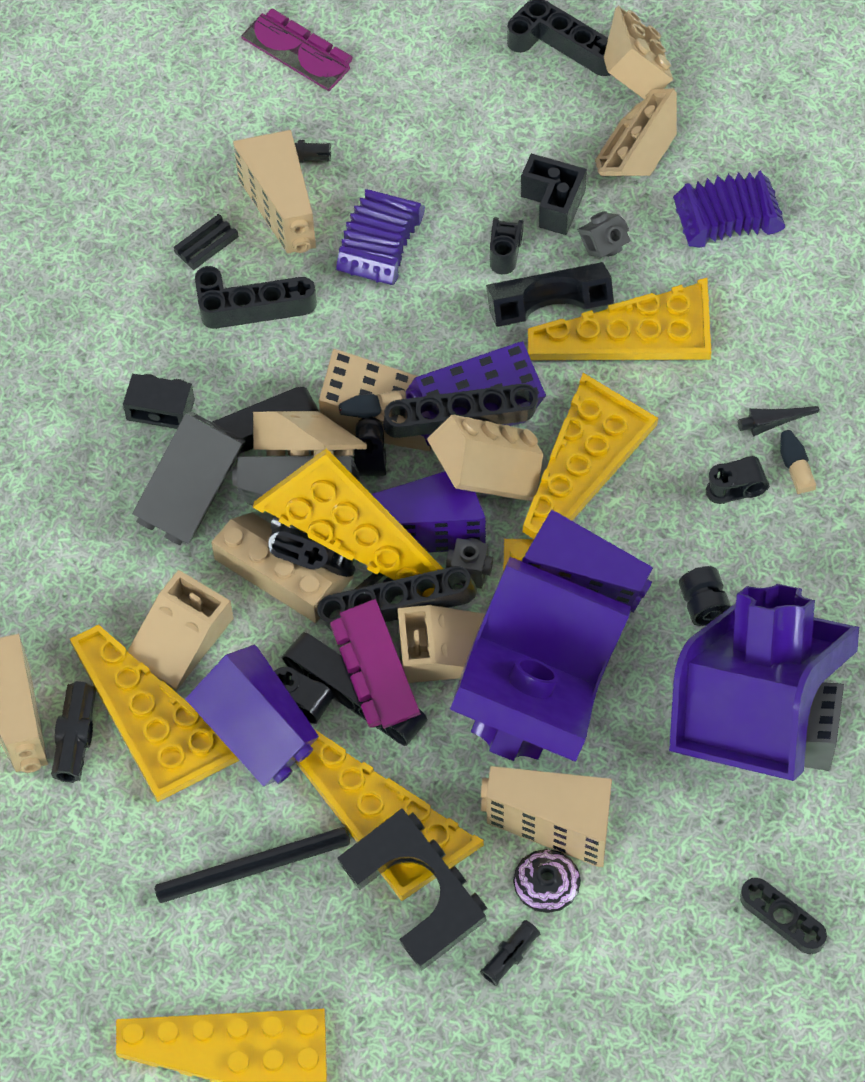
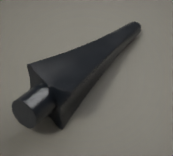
M819 407L787 409L749 408V417L738 419V428L740 431L751 429L754 437L782 424L818 413Z

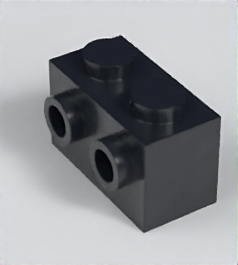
M132 373L123 402L126 420L177 429L185 413L192 411L195 397L192 383H187L181 379L169 380L157 378L151 374L139 375Z

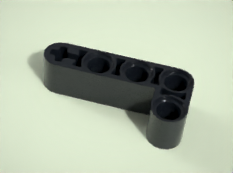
M529 0L508 21L507 45L512 51L518 53L526 52L540 39L600 76L611 75L608 73L604 61L608 37L546 0Z
M205 266L200 268L195 274L201 320L206 327L211 329L303 316L312 313L317 306L314 282L307 277H295L224 288L221 272L216 267Z

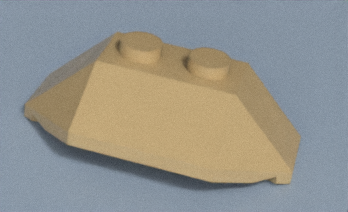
M674 88L652 89L645 95V100L636 104L621 119L595 159L600 176H650L677 135V92Z

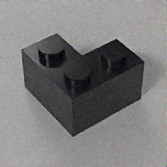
M530 154L521 174V197L540 202L539 228L567 235L586 191L587 169L540 155Z

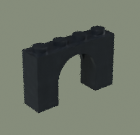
M402 808L337 859L359 890L390 867L401 863L421 865L436 877L440 886V897L436 908L430 916L399 939L403 948L422 971L485 923L487 919L484 911L488 908L477 893H473L470 896L463 887V884L467 881L455 866L449 869L442 858L446 854L434 839L428 842L421 831L425 827L413 812L407 815Z

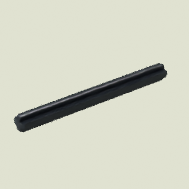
M345 827L337 828L156 884L154 890L159 903H164L348 846L350 844L349 834Z

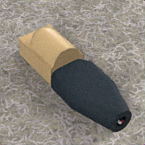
M404 390L378 393L377 395L372 393L356 395L339 404L340 415L358 418L383 415L386 406L390 402L406 399Z
M791 430L783 431L780 440V453L785 466L789 469L797 494L816 490V483L808 464L809 459L804 446Z

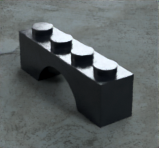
M603 262L486 285L489 311L496 327L525 322L532 312L549 305L571 304L583 309H590L614 304L612 277Z

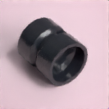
M703 566L685 573L679 579V586L684 600L688 602L687 609L694 625L706 626L731 607L726 592L722 591L724 585L716 567Z

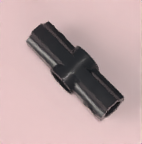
M74 681V683L67 685L62 716H58L56 721V749L51 775L52 778L61 782L74 783L81 780L86 748L91 746L93 736L92 713L96 688L86 682Z

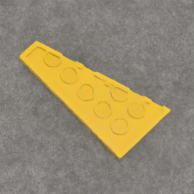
M708 278L697 280V284L687 287L682 285L671 287V291L655 295L650 293L608 305V309L593 313L592 310L583 312L581 317L571 320L559 319L528 328V354L530 359L710 360L711 336Z
M582 373L578 389L571 401V407L558 434L547 468L542 475L540 486L536 495H534L523 523L522 532L535 539L551 509L573 521L658 424V417L587 374Z
M327 448L254 501V509L262 513L267 511L278 517V522L288 527L293 525L307 533L308 538L351 561L354 558L367 565V570L375 574L380 572L393 580L444 569ZM435 588L425 590L422 597L430 596Z
M99 624L70 638L74 651L95 686L97 693L157 802L240 761L185 699L164 681H160L145 664L136 660L127 652L122 644Z
M317 730L315 731L319 737L311 745L314 749L312 753L301 762L295 761L356 842L360 841L403 808L407 815L413 812L425 827L421 833L428 842L434 839L446 854L442 860L449 869L484 846L483 839L475 834H469L460 828L457 822L451 818L447 819L431 809V805L390 778H384L364 761L361 763L346 753V749ZM415 863L397 864L381 874L401 901L436 879L427 868Z
M325 1008L116 1019L117 1057L154 1067L160 1066L178 1071L183 1075L208 1079L210 1082H327Z

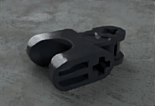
M273 515L271 519L272 533L269 536L268 543L272 555L308 569L315 570L322 567L328 569L329 572L344 577L354 575L356 570L353 565L354 558L352 561L345 557L343 558L342 555L308 538V534L293 525L288 527L278 522L279 518Z

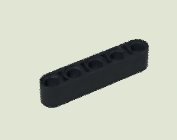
M515 384L395 400L390 402L385 408L383 427L389 436L403 438L432 434L451 415L470 417L501 425L524 422L531 419L535 413L538 393L531 385ZM517 399H525L530 405L521 407L515 401ZM487 403H494L499 407V409L496 411H490L486 409L484 405ZM456 407H463L468 411V413L465 415H458L453 411V409ZM432 411L437 417L427 419L422 416V413ZM394 415H400L406 420L403 423H395L390 418Z
M296 387L212 422L246 440L240 452L241 454L254 448L253 412L319 410L307 388Z
M453 566L328 595L319 602L317 612L321 620L332 631L330 623L341 618L340 614L335 618H330L333 611L341 609V612L376 599L384 621L390 622L398 620V608L426 605L451 608L467 604L475 598L477 586L465 568ZM466 581L463 588L459 590L453 589L457 582ZM435 588L430 596L422 597L425 590ZM404 595L399 603L391 604L396 596Z
M303 632L283 654V662L287 667L293 668L306 677L326 685L333 692V699L366 720L361 705L367 701L360 702L350 679L355 673H348L342 655L312 635ZM419 709L421 714L385 729L382 724L376 726V728L399 744L407 746L428 719Z

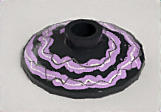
M550 849L533 851L522 858L515 869L513 879L515 892L523 904L534 911L545 913L560 911L570 905L579 893L581 882L578 867L572 859L560 851ZM549 872L553 875V878L551 880H544L541 875Z

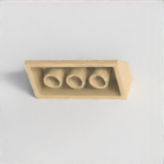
M451 415L427 438L456 489L533 501L539 487L543 453L537 444V437L530 430L472 419L470 417Z
M253 512L230 519L211 542L214 559L314 623H317L320 619L317 612L319 602L328 595L341 593L354 577L337 575L322 567L315 570L308 569L275 557L270 553L268 546L269 536L272 533L271 523Z

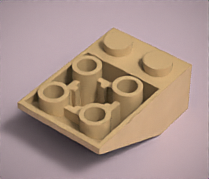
M618 5L615 8L604 61L609 74L645 100V95L652 89H664L673 80L670 71L671 64L666 59V49L661 44L660 33L650 25L648 27L643 25L640 18L633 11L628 10L626 12Z
M319 411L253 412L254 450H266L267 456H285V450H288V455L309 456V450H311V455L316 456L326 448L332 454L333 450H335V456H354V449H367V444Z
M178 570L158 594L127 652L140 663L145 664L160 681H164L177 691L234 619L231 601Z
M432 605L398 608L402 666L408 683L459 679L485 614Z

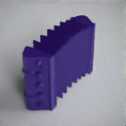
M761 170L758 171L755 178L750 172L745 179L738 172L735 180L728 173L725 181L717 175L714 184L707 178L704 187L697 181L695 189L690 183H687L673 196L676 213H678L683 227L682 232L690 247H705L709 238L716 242L717 236L723 240L725 233L731 238L734 230L739 236H741L743 229L748 235L752 229L758 235L761 228L763 232L770 235L786 227L782 217L783 213L776 200L775 190L772 188L770 179Z
M365 189V198H360V206L354 205V213H350L351 221L346 222L347 230L343 231L344 239H342V246L339 248L336 270L348 273L351 276L356 275L376 281V283L382 282L394 285L399 276L398 266H401L402 253H404L403 246H407V239H410V233H415V226H420L425 206L419 202Z

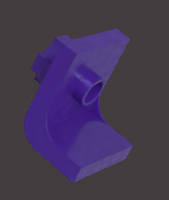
M509 557L468 654L450 710L473 719L474 723L471 733L485 740L489 745V751L511 761H514L519 756L539 760L543 749H546L576 762L587 737L598 687L629 618L631 606Z
M782 584L766 588L746 586L737 593L736 603L690 637L680 652L673 680L669 751L794 781L804 772L808 718L815 694L820 685L858 651L859 627L815 618V600L803 597L801 588Z

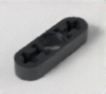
M751 878L743 884L740 900L748 911L801 952L816 954L823 949L827 932L819 921L764 879ZM760 889L763 891L761 897L763 900L760 898H756L754 901L750 899L751 892L749 890L756 892ZM773 898L775 901L770 905L768 912H765V902L770 904V901ZM784 908L791 912L793 919L787 924H781L775 920L773 913L777 909ZM798 920L803 921L800 929L797 928L796 932L792 933L791 931L796 927ZM814 931L817 933V942L814 940L809 941V943L804 941V932L810 934Z

